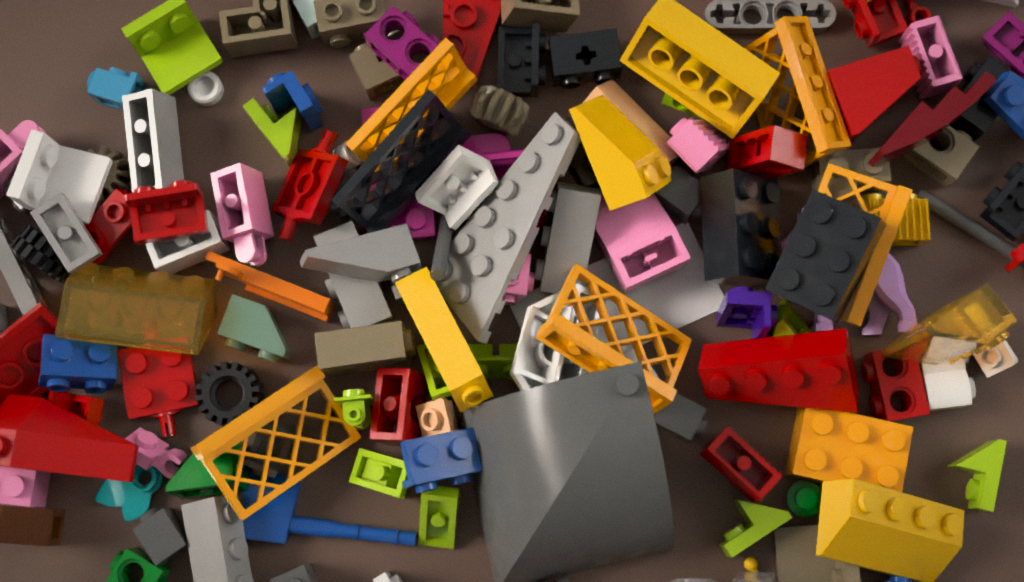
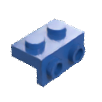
M292 70L286 74L279 73L274 75L267 81V85L262 88L276 114H280L295 105L311 132L323 126L319 114L324 111L318 103L317 97L308 83L301 86Z
M43 334L38 386L47 387V390L52 392H65L70 388L84 389L86 393L101 394L107 390H112L117 379L118 339Z
M473 427L405 440L400 443L408 480L402 482L403 488L415 487L416 494L438 489L437 482L445 480L450 481V486L472 482L471 475L483 471Z

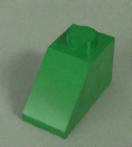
M238 443L231 449L240 451L241 445ZM223 453L214 459L213 463L221 474L235 476L239 456ZM194 454L189 457L166 484V492L180 499L223 494L201 460H197ZM243 465L241 478L248 479L249 467ZM225 480L232 490L234 481ZM239 482L238 492L248 491V484Z

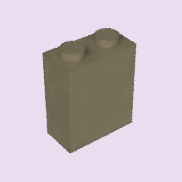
M402 321L314 333L318 369L328 377L377 370V368L412 365L411 356L417 355L414 334H412L411 329L406 330Z

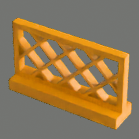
M784 16L774 23V29L744 48L752 54L755 52L761 54V60L770 65L771 60L779 63L777 71L780 72V75L772 85L773 88L769 102L763 99L755 109L761 129L772 126L774 115L776 114L783 118L782 128L790 130L791 125L794 124L801 128L799 133L807 136L811 133L816 151L811 152L806 149L807 157L804 166L806 167L833 152H841L852 145L808 16ZM778 37L783 48L782 56L773 53ZM788 68L794 81L792 88L784 85ZM781 91L790 95L786 111L777 107ZM799 100L805 114L803 120L794 116ZM793 173L777 176V179L785 178Z
M445 38L347 141L346 145L363 162L367 160L428 89L450 110L478 79L465 66L454 44ZM429 109L426 111L423 117H426L428 115ZM423 129L418 131L417 137L422 135ZM405 137L399 142V144L404 143ZM400 156L394 159L393 165L399 161ZM381 164L376 168L374 172L380 170Z
M828 163L818 189L820 193H826L827 196L832 197L828 189L832 174L847 178L853 191L837 198V200L844 201L856 196L861 209L868 212L860 193L872 187L888 192L883 205L868 212L872 215L880 212L878 217L882 218L886 227L841 318L846 323L860 327L913 189L901 185L895 186ZM854 181L865 184V186L857 189Z
M577 263L571 268L547 321L540 327L535 337L589 373L636 363L626 358L621 349V346L632 344L638 362L641 361L654 414L673 402L677 393L674 385L692 341L691 338ZM577 279L588 286L591 296L579 297L575 286ZM603 300H611L617 304L620 315L609 317ZM594 302L600 319L588 321L582 304ZM573 306L579 323L574 324L560 315L563 308ZM638 318L645 322L649 334L639 336L632 319ZM623 321L629 338L618 340L612 323ZM603 325L609 342L603 343L594 337L591 327ZM667 337L679 345L676 354H667L662 338ZM652 340L658 357L647 359L641 342ZM661 363L666 375L665 382L654 376L650 365Z
M318 365L190 448L197 460H201L241 521L362 438L355 427L344 421L343 408L334 402L333 398L335 396L323 380L325 375L318 369ZM317 390L320 391L326 400L324 415L306 411L308 396ZM301 402L300 410L292 409L293 406ZM331 410L333 411L336 417L330 416ZM284 412L299 415L295 435L276 431L278 418ZM304 417L323 420L319 440L301 436ZM272 421L270 430L262 429L263 426ZM329 422L341 424L349 437L339 444L325 441ZM254 432L269 435L265 455L246 452L248 437ZM275 437L294 440L290 460L271 457ZM242 441L240 451L231 449ZM300 442L318 445L316 460L311 464L296 462ZM324 446L332 448L323 455ZM223 453L238 455L235 476L221 474L213 460ZM244 457L264 460L260 481L241 478ZM270 462L289 465L287 479L280 485L266 482ZM295 467L303 468L301 471L293 475ZM225 480L234 481L232 490ZM239 482L259 486L256 502L244 509L237 498ZM265 487L273 488L272 491L263 496Z

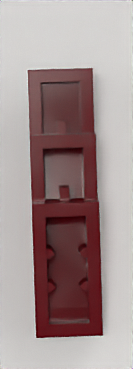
M986 71L965 94L954 86L934 109H931L921 101L868 163L875 167L904 155L934 138L959 119L997 79Z

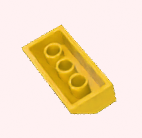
M658 0L644 17L619 60L732 139L759 106L780 75V72L675 0Z
M854 478L823 481L816 556L894 576L906 577L918 582H934L962 548L965 510Z

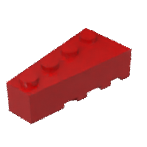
M847 328L703 344L698 371L706 398L858 413L859 385Z

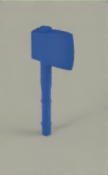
M248 473V479L260 481L261 476ZM277 474L275 478L269 476L266 482L280 485L286 481L287 475ZM302 480L243 520L246 539L287 544L290 533L325 538L356 539V541L365 540L390 543L396 546L406 545L414 547L417 540V532L399 530V528L395 530L362 526L360 523L354 525L328 519L295 516ZM248 484V491H244L243 494L244 509L256 502L259 486ZM265 487L263 496L272 491L273 488Z

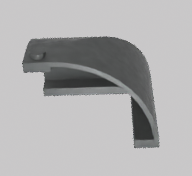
M641 361L508 394L481 403L458 414L461 429L472 427L474 429L483 471L472 474L471 478L494 582H538L668 552L673 549L674 526L668 481Z

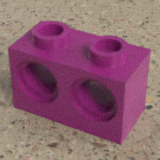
M392 6L364 36L368 48L406 80L421 64L412 61L413 56L417 53L430 55L441 41L432 33L427 36L418 28L420 24L408 11L401 13L395 6ZM395 30L404 33L398 40L387 38L388 34Z
M1008 11L982 37L981 43L1010 70L1024 79V24Z

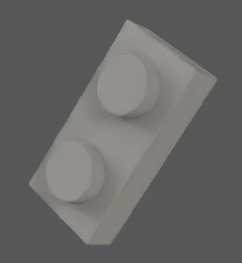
M59 193L30 211L68 273L73 274L103 255L65 194Z

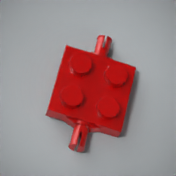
M325 129L318 147L311 150L298 149L271 211L286 218L277 237L291 242L298 224L309 222L321 225L324 217L329 212L331 199L338 185L343 180L344 171L349 162L339 155L330 153L338 137L337 133Z
M149 319V321L145 320L142 322L146 342L136 347L117 350L128 419L159 418L162 439L177 436L173 415L180 413L184 409L200 406L199 402L195 400V395H199V390L196 389L197 377L190 338L184 336L170 340L160 339L158 320Z

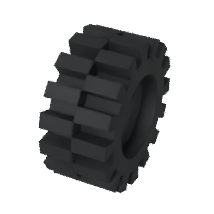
M27 223L10 247L30 261V263L40 268V270L64 284L71 273L67 272L45 235Z
M227 361L220 362L221 365L219 366L213 365L209 367L211 371L208 373L204 372L201 375L203 380L201 384L197 383L196 385L199 395H195L196 402L200 404L198 407L199 411L206 415V419L221 426H225L260 403L261 400H264V394L261 390L264 387L262 382L258 380L257 374L246 366L236 362L228 363ZM228 381L239 383L243 390L241 402L233 408H224L217 399L220 386Z

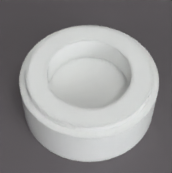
M208 71L187 85V90L190 97L198 105L212 106L222 98L224 87L219 77L215 73Z

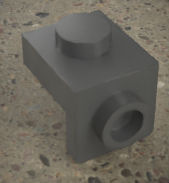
M272 421L263 426L262 429L270 430ZM278 421L276 431L295 435L296 429ZM257 433L249 452L265 455L269 435ZM275 437L271 457L286 459L294 440ZM244 457L243 465L250 467L249 469L252 473L261 476L264 460ZM270 462L267 477L275 478L284 464Z

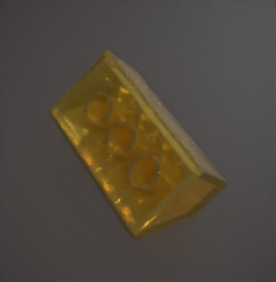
M89 263L73 274H70L65 281L56 326V338L199 355L218 315L216 280L196 275L182 276L167 274L163 271L150 272L133 270L129 267L117 268Z
M986 283L936 309L880 352L886 358L931 365L947 360L951 365L960 358L964 360L973 353L979 354L988 347L992 349L1010 336L1007 329L1018 320L989 284Z

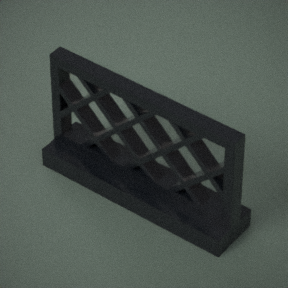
M428 89L331 200L370 233L390 228L416 199L415 192L457 145L462 146L471 134L457 122L440 99ZM429 109L428 115L426 117H423V115ZM423 129L422 135L417 137L418 131ZM405 137L404 143L399 144V142ZM400 156L399 161L393 165L394 159ZM381 164L380 170L374 172L376 168ZM376 184L375 188L369 192L370 186ZM358 191L357 196L353 199H350L355 194V192Z

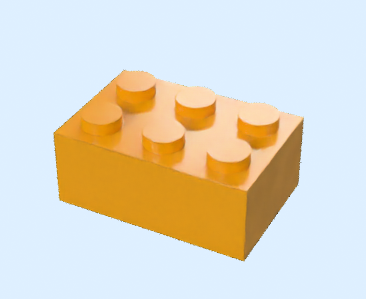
M797 407L784 475L821 484L823 481L854 478L902 492L914 427L850 412Z

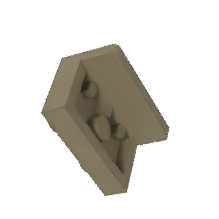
M383 0L314 1L318 29L325 47L341 48L349 45L351 41L365 40L364 34L386 13Z

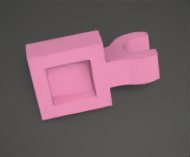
M141 427L125 438L139 446L136 459L137 465L145 470L153 466L169 479L180 469L172 461L180 465L188 457L181 449L173 448L168 450L169 444L159 439L154 433L146 431Z

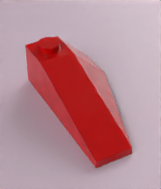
M9 394L0 405V466L133 482L138 445L83 419V417L59 407L56 403L46 398Z

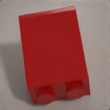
M909 45L828 70L827 74L851 144L895 106L921 78L920 62L915 55H912Z

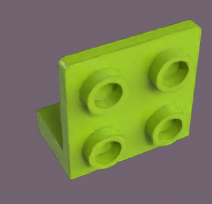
M168 0L121 28L128 41L141 56L159 89L165 94L171 95L223 63L220 54L185 0Z

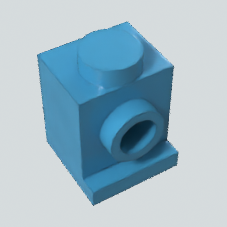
M96 67V70L92 71L88 77L87 93L99 104L124 111L122 96L144 91L147 84L136 72L131 71L129 75L127 72L114 67H110L109 71Z

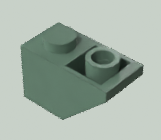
M232 294L217 332L218 335L227 339L225 345L245 352L246 347L259 350L258 357L273 363H278L279 358L290 361L292 354L272 311L263 304Z

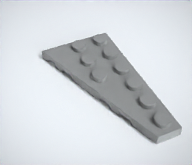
M557 112L553 113L501 178L494 191L486 197L451 241L445 277L441 281H435L443 298L475 339L487 344L492 333L488 331V328L495 313L501 314L506 303L502 298L508 285L517 279L539 232V228L536 227L543 210H549L554 199L550 197L558 178L565 176L581 141L578 131Z

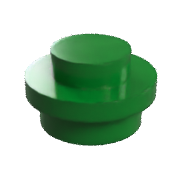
M798 481L788 489L786 502L794 514L809 517L820 510L822 492L813 482Z

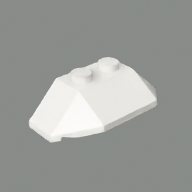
M575 283L580 298L591 296L589 288ZM560 291L527 307L510 375L520 391L588 373L579 365L535 338L540 327L547 321ZM594 302L582 304L588 321L600 319ZM573 306L563 308L560 315L574 324L579 323ZM599 326L591 327L594 337H597Z

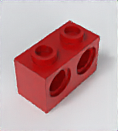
M772 125L736 136L733 139L730 138L727 170L734 168L770 178L804 170L808 136Z
M914 344L872 351L863 355L864 361L861 362V372L864 381L870 384L872 396L869 397V407L873 417L894 422L930 414ZM884 359L892 361L895 365L893 377L884 373L882 369ZM893 393L898 394L903 400V409L900 412L894 410L890 404V397Z

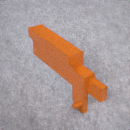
M211 251L207 252L204 259L215 264V267L219 269L215 280L221 282L225 274L230 278L247 284L245 290L323 322H329L335 307L330 298Z

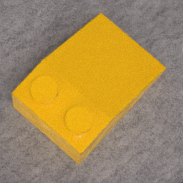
M604 95L569 109L610 211L648 198L672 181L670 177V164L667 158L662 156L660 149Z

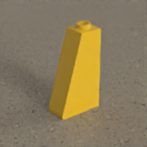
M427 266L395 282L460 413L492 397L493 394L435 281L430 277Z

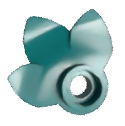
M136 464L133 482L107 479L99 489L95 500L109 507L122 506V513L126 522L138 519L150 508L152 494L161 488L164 475L153 466L145 470ZM146 471L150 472L152 476L150 483L147 485L141 481V476Z

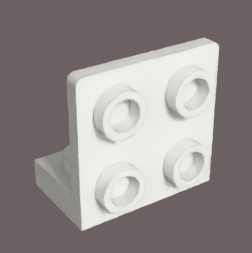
M31 129L6 196L24 208L34 210L59 193H63L82 222L89 224L111 168L112 160L107 156L61 146L46 133Z

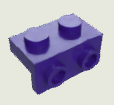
M745 286L727 290L717 311L716 326L751 328V339L769 337L770 328L775 327L777 321V306L771 305V292H756L752 288Z

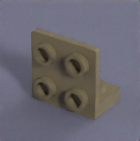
M818 525L779 527L773 530L778 582H861L860 568L858 566L816 556Z

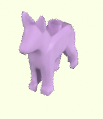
M799 213L796 215L797 221L801 215ZM793 230L781 241V252H783ZM890 253L887 256L867 309L868 321L867 325L862 328V336L882 335L890 310L897 314L898 332H918L915 309L907 296L903 273L899 263ZM814 313V323L809 329L812 332L834 330V322Z

